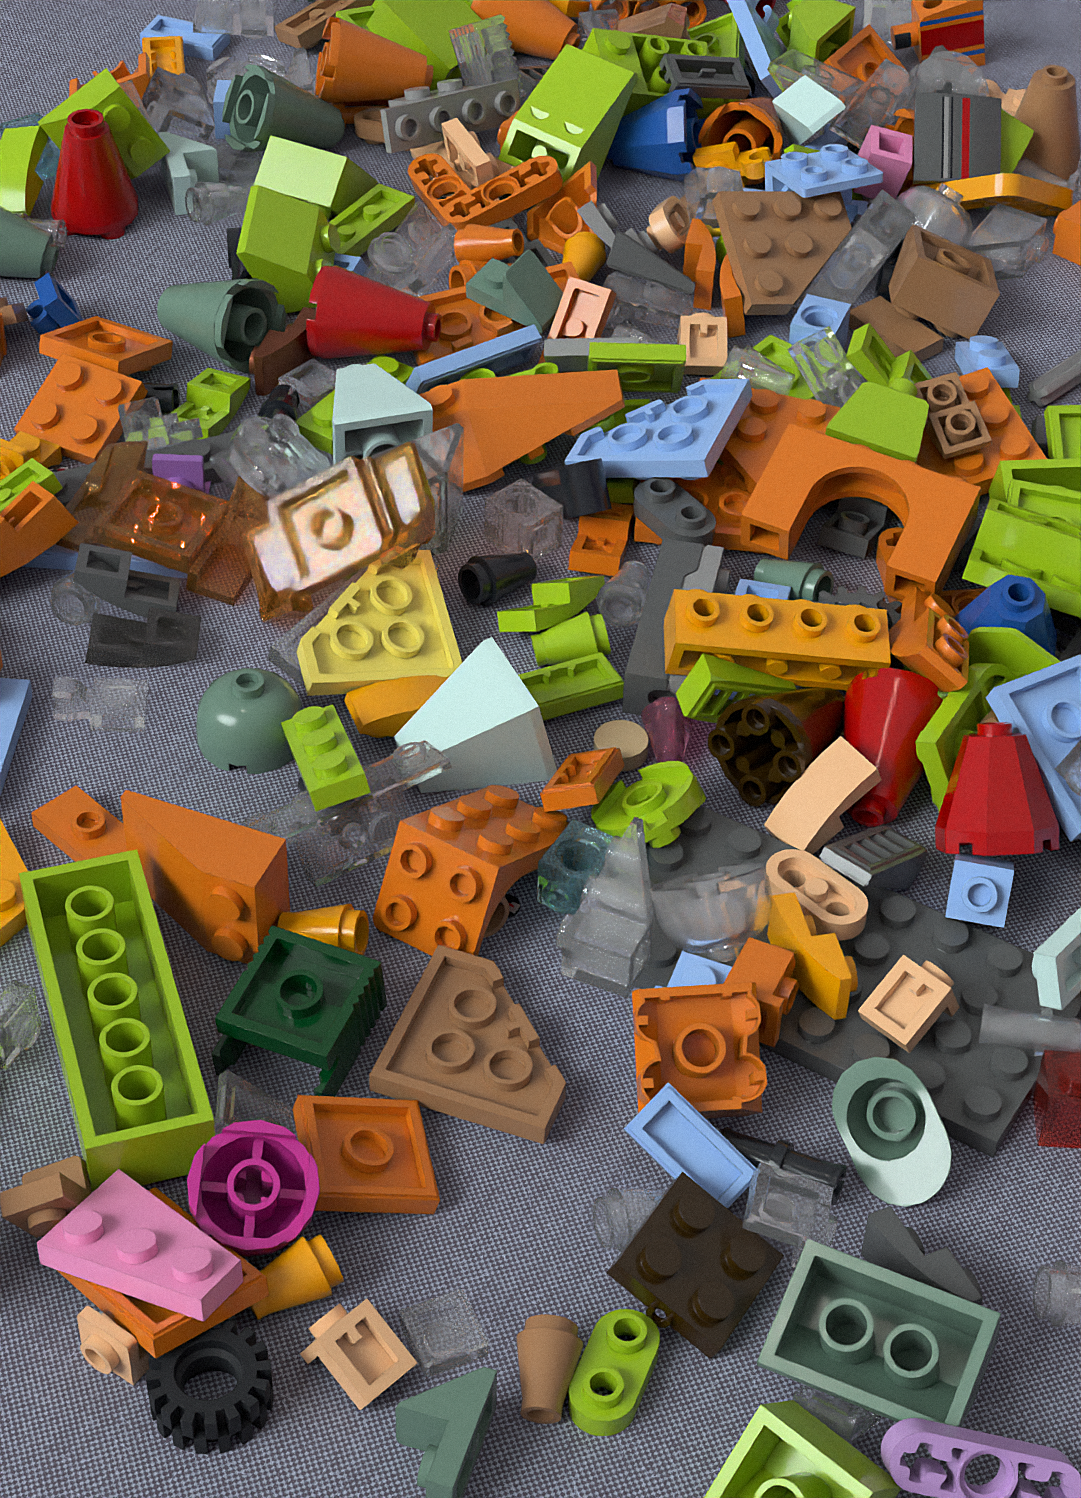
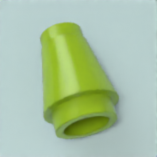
M586 611L540 632V634L531 635V642L538 666L546 664L555 665L603 652L605 656L611 654L608 634L601 613L589 616Z

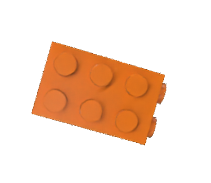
M489 785L476 792L460 796V798L400 820L374 910L373 923L378 930L433 956L438 945L478 956L491 917L510 887L522 876L578 851L585 830L567 822V816L558 810L545 812L544 807H534L519 800V794L516 791L501 785Z

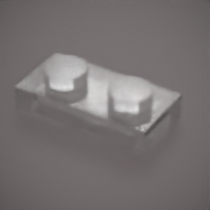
M830 326L796 342L787 349L816 400L824 404L837 406L841 409L863 383L853 365L846 358V353Z

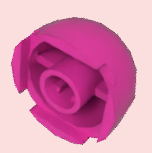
M263 1120L235 1122L223 1128L222 1133L212 1137L206 1145L204 1143L195 1153L187 1177L189 1210L199 1229L221 1246L231 1248L239 1255L245 1257L269 1255L293 1243L311 1222L319 1197L318 1168L311 1153L309 1155L305 1146L296 1140L297 1136L286 1127Z

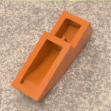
M34 481L0 513V578L42 554L79 523L52 493Z

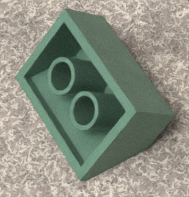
M807 1238L758 1357L757 1366L895 1422L908 1418H920L962 1427L977 1397L998 1341L1001 1313Z

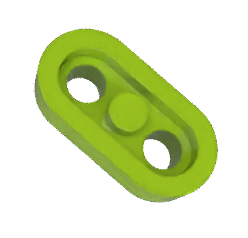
M633 1309L611 1311L598 1320L573 1374L568 1395L569 1415L575 1425L586 1433L595 1436L617 1434L630 1425L636 1414L658 1361L660 1345L659 1330L653 1320L644 1313ZM627 1335L632 1336L636 1339L632 1341H623L619 1339L617 1336ZM598 1387H604L613 1391V1393L602 1396L596 1394L593 1390Z

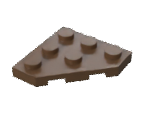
M718 191L712 202L732 272L742 295L745 315H787L852 229L841 192L804 198L794 191Z
M438 945L369 1074L370 1091L399 1100H418L421 1107L545 1144L566 1098L565 1079L556 1064L551 1066L540 1047V1037L519 1003L514 1004L504 987V977L493 960Z

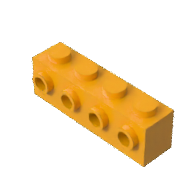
M674 589L664 618L665 674L687 676L702 653L793 682L795 686L832 688L847 691L848 685L856 675L864 672L862 679L876 677L879 668H889L891 664L887 610L866 608L856 604L844 606L814 603L805 599L793 601L762 598L753 594L731 595L710 593L701 589Z

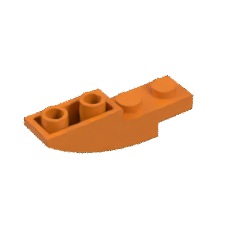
M916 586L902 600L901 619L888 631L890 652L911 671L930 679L939 688V692L960 690L968 682V634L953 618L955 616L954 611L944 599L935 593L928 596Z

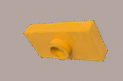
M183 37L142 38L143 53L146 52L150 60V81L145 93L187 91Z

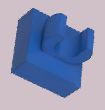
M49 272L34 282L40 299L32 302L26 308V312L34 319L30 322L31 326L40 335L55 330L58 324L62 328L83 320L76 301Z

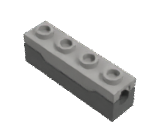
M663 538L625 670L623 713L665 719L666 717L668 720L686 723L687 717L683 716L676 692L687 676L665 674L664 618L674 589H701L710 593L728 594L731 570L722 568L724 547L704 546V544Z

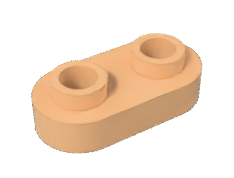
M671 196L658 204L649 215L650 226L646 228L647 234L658 250L665 249L669 253H674L685 246L692 217L684 204L676 196Z
M782 850L769 858L765 869L764 889L771 900L772 895L795 892L803 915L812 916L818 935L835 933L838 941L854 938L863 931L868 912V900L858 887L820 859L803 850Z

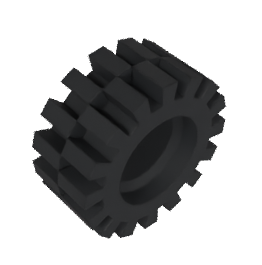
M226 1319L223 1322L222 1329H214L212 1327L156 1359L150 1355L148 1359L150 1370H146V1383L153 1421L157 1420L158 1431L164 1438L172 1433L174 1446L185 1450L191 1439L194 1440L196 1454L208 1455L209 1442H218L220 1453L232 1450L231 1437L236 1435L244 1445L253 1439L252 1425L262 1430L268 1421L267 1410L272 1411L274 1401L271 1359L268 1360V1349L263 1340L256 1343V1334L249 1327L246 1326L237 1335L236 1321ZM208 1371L228 1373L234 1376L237 1381L236 1387L230 1393L217 1399H196L188 1396L184 1391L187 1381L198 1374Z

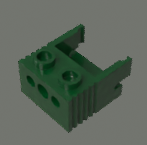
M271 925L268 930L269 935L263 939L264 944L259 945L258 953L252 956L253 961L247 965L248 970L243 971L215 1017L218 1033L223 1034L211 1053L215 1073L218 1076L225 1077L226 1068L236 1064L246 1045L250 1043L321 1068L322 1070L319 1073L320 1085L314 1088V1096L335 1097L361 1052L360 1046L365 1045V1038L370 1036V1029L375 1027V1020L381 1016L380 1011H383L387 1006L381 961Z

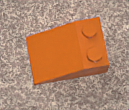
M125 790L120 799L127 851L136 849L138 851L151 899L206 951L217 954L229 961H239L245 964L253 961L252 956L258 953L259 945L264 944L263 939L269 935L268 930L271 925L278 927L281 913L284 911L290 912L286 839Z

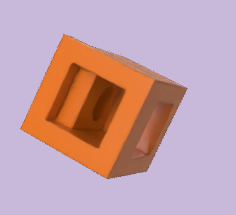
M748 937L723 984L756 983L757 1001L760 1004L761 1023L758 1027L759 1042L775 1047L779 1039L782 1014L788 1015L799 987V980L791 978L792 972L796 967L794 952Z

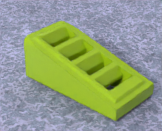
M702 653L677 690L676 696L683 716L698 721L717 723L720 715L730 704L746 698L750 694L759 695L796 690L793 682ZM716 689L720 690L718 695H714ZM733 691L737 692L733 700H730L729 697Z

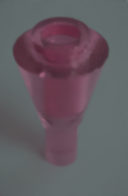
M659 698L642 710L641 720L658 763L666 761L683 762L694 719L683 716L677 698Z

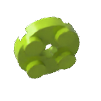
M680 761L655 763L639 769L638 772L642 780L631 784L627 788L622 779L610 786L599 804H594L591 810V818L596 825V831L608 851H617L647 842L652 848H660L670 844L679 837L681 830L678 825L688 819L706 800V795L697 777L691 773L688 765Z

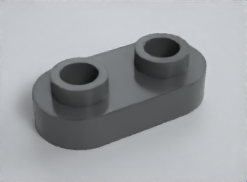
M654 477L640 483L634 491V514L662 540L666 538L704 544V546L713 544L716 528L715 516L677 483L665 477Z

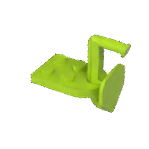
M978 627L968 634V682L960 690L951 692L938 691L937 695L943 701L915 741L917 757L923 764L931 787L932 801L937 806L939 812L963 736L976 734L977 723H980L992 710L986 696L994 687L1061 662L1017 629ZM906 665L901 669L911 671Z

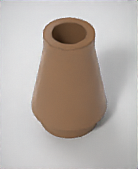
M550 1314L535 1315L526 1319L524 1330L516 1336L522 1395L520 1414L524 1419L531 1422L552 1424L561 1420L563 1404L583 1349V1342L578 1337V1326L572 1320Z

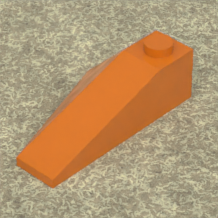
M617 369L462 379L448 385H438L427 392L418 394L427 400L433 409L432 465L444 498L496 481L505 475L502 468L524 455L533 460L545 453L542 445L563 433L575 436L625 407L621 379Z

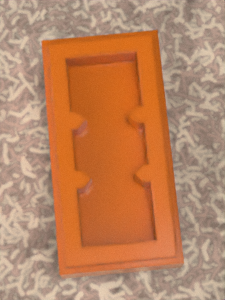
M611 747L569 754L540 793L544 811L549 812L599 804L624 767L620 748Z
M77 785L31 812L33 827L75 862L127 851L124 824Z

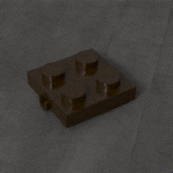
M682 1172L670 1184L606 1273L648 1307L646 1316L651 1318L656 1326L660 1328L671 1326L710 1359L722 1349L784 1255ZM655 1310H662L666 1317L660 1318L656 1315Z

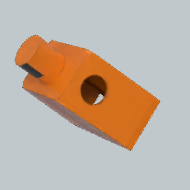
M912 0V22L890 27L893 49L900 50L914 47L922 67L934 48L941 45L964 67L985 65L983 0Z

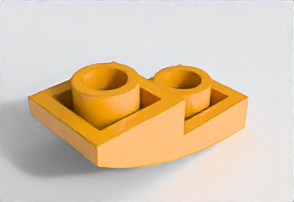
M422 675L380 681L347 692L344 702L359 734H366L375 738L394 737L449 677Z
M795 892L772 895L767 932L770 944L794 952L796 967L792 972L791 978L799 980L798 988L808 999L834 1020L846 1018L850 993L856 992L858 987L857 970L853 958L843 955L835 933L817 935L812 916L803 915Z

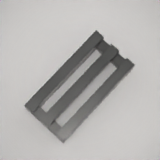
M664 54L659 63L661 71H667L664 79L666 83L671 84L669 92L691 88L701 98L745 100L751 91L739 58Z

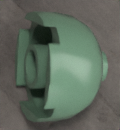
M241 668L227 672L212 681L199 700L196 723L197 744L204 758L219 769L230 771L229 764L235 766H247V774H261L281 768L294 759L281 722L292 719L298 711L302 710V702L291 684L275 672L261 668Z

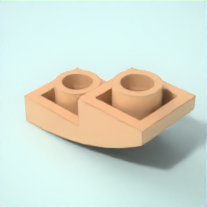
M840 736L793 783L776 805L764 826L775 839L813 855L844 828L839 816L882 780L879 772L873 764Z

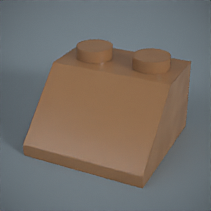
M911 223L888 286L891 304L894 305L897 312L907 318L917 320L918 317L934 323L935 328L946 336L958 338L961 335L970 340V337L976 336L1000 295L991 260Z

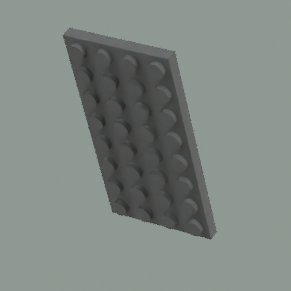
M700 806L688 819L678 825L681 833L676 840L660 848H652L648 842L643 845L568 935L566 953L640 989L654 988L656 985L667 987L682 951L733 967L748 937L770 944L767 932L771 899L764 889L766 864L775 853L797 848ZM832 868L858 887L868 900V912L863 931L854 938L838 941L843 955L853 958L858 977L857 991L850 993L847 1016L843 1019L834 1020L819 1009L798 988L788 1015L782 1014L779 1039L775 1047L759 1042V1046L836 1083L841 1074L857 1061L875 1056L896 1059L913 1069L925 1084L948 1132V1136L994 1158L1081 1019V991L1063 1010L1041 1006L1037 979L1032 973L1033 953L957 919L947 918L945 914L887 888L864 887ZM902 955H905L919 966L925 961H929L943 970L954 982L951 988L960 1007L952 1017L942 1012L910 1053L862 1020L858 1013L859 1008Z

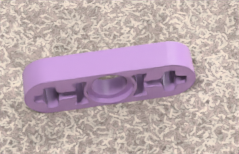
M908 1418L897 1422L886 1432L881 1443V1458L895 1483L908 1492L935 1498H1081V1475L1067 1456L1055 1448L920 1418ZM923 1443L932 1457L947 1461V1474L937 1460L923 1457L917 1458L913 1468H909L902 1455L904 1452L915 1453L919 1444ZM983 1454H991L999 1458V1471L990 1482L983 1485H972L965 1481V1470L972 1459ZM1018 1467L1027 1479L1039 1482H1048L1052 1472H1055L1061 1483L1059 1487L1048 1486L1044 1495L1041 1496L1031 1482L1018 1478Z

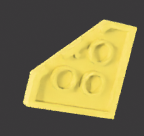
M430 550L380 551L369 563L367 571L356 583L352 582L330 606L328 614L315 628L312 626L301 638L296 653L307 696L347 694V692L380 681L394 680L400 677L422 675L450 677L463 663Z

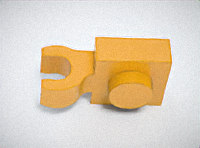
M736 141L696 148L692 157L704 192L706 193L738 189V187L744 188L749 179L765 177V162L773 161L769 147H759L750 151L740 152Z

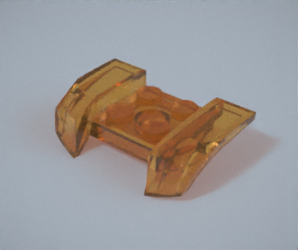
M127 441L108 444L74 497L65 507L79 523L63 536L56 545L79 552L80 543L95 546L103 544L117 550L132 552L134 556L188 574L186 590L234 606L259 569L273 531L272 499L258 485L241 473L237 478L230 501L145 473L144 466L148 441Z
M408 441L377 459L367 456L359 460L351 455L265 502L268 509L266 510L268 517L240 532L258 594L259 612L262 622H279L282 618L303 619L314 615L311 594L380 559L381 564H388L399 569H403L413 562L419 548L423 544H428L435 535V501L416 445Z

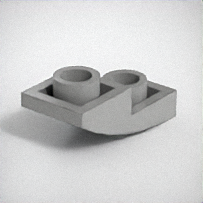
M591 200L578 209L577 212L592 231L611 248L615 238L612 230L619 224L605 203L596 207ZM632 227L624 232L652 253L657 254L659 252L645 230L636 234Z

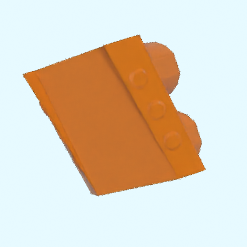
M755 982L648 988L632 991L638 1113L668 1082L705 1119L744 1117L763 1113L762 1093L767 1086L766 1067L760 1060L758 1027L761 1023L760 1004L757 1001Z

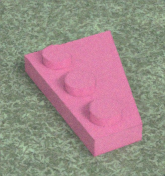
M120 1169L113 1173L37 1242L40 1264L203 1322L244 1282L241 1260Z

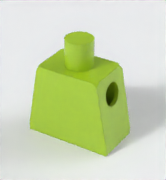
M893 379L889 387L870 381L864 382L828 423L825 435L851 444L865 445L875 452L899 460H909L916 463L929 404L926 400L916 397L918 393L917 388L908 379Z

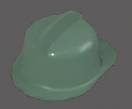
M875 1056L857 1061L841 1074L833 1090L832 1113L835 1123L855 1168L869 1191L887 1204L909 1207L925 1203L941 1191L950 1174L953 1154L948 1132L925 1084L913 1069L896 1059Z

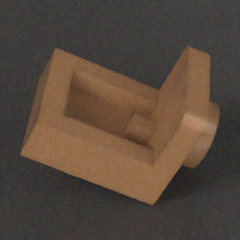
M72 1156L25 1173L22 1176L23 1185L0 1192L2 1217L36 1238L45 1236L91 1194L85 1160L79 1156Z

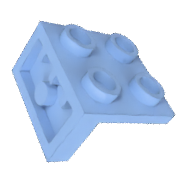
M842 144L825 145L821 148V151L809 154L788 152L782 154L781 159L765 162V191H794L804 198L841 192L844 204L851 203L852 188L883 182L882 171Z

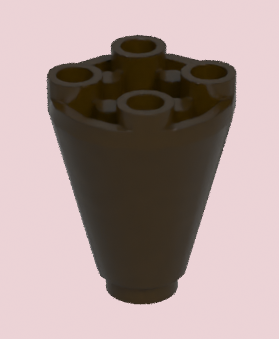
M820 687L748 696L730 704L720 715L716 728L708 735L709 751L717 758L725 777L738 790L740 797L745 803L751 806H760L764 803L777 804L793 783L802 776L808 766L836 741L844 730L845 698L832 688Z

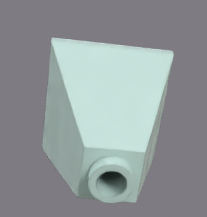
M375 363L367 365L351 364L345 368L337 369L332 417L335 488L353 494L366 492L370 495L432 485L433 409L431 404Z
M492 637L482 641L394 736L399 751L390 755L395 770L403 784L414 781L421 793L484 788L489 785L502 786L547 781L557 771L539 705Z

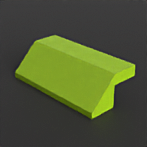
M990 498L962 579L989 587L1007 575L1031 578L1046 594L1049 608L1081 618V527Z

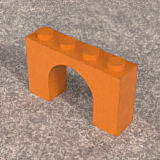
M789 423L741 514V544L788 561L808 520L821 506L839 498H869L890 508L899 517L904 526V530L886 565L885 595L902 601L917 586L928 596L932 593L940 596L977 518L981 487L970 484L960 477L946 476L922 468L909 460H899L875 452L865 445L851 444L827 436L817 429H806Z

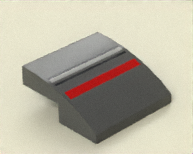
M915 93L913 184H935L1000 174L1001 98L949 93Z

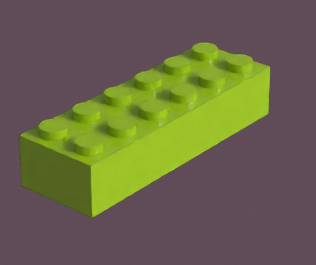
M137 849L19 873L27 925L80 1147L87 1166L91 1193L118 1169L140 1185L188 1175L195 1153L204 1143L206 1145L212 1137L216 1136L215 1122Z

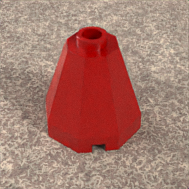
M977 723L976 734L963 736L935 824V849L946 854H959V845H972V854L982 856L1042 853L1043 848L1050 851L1059 849V825L1026 734L1012 733V723Z

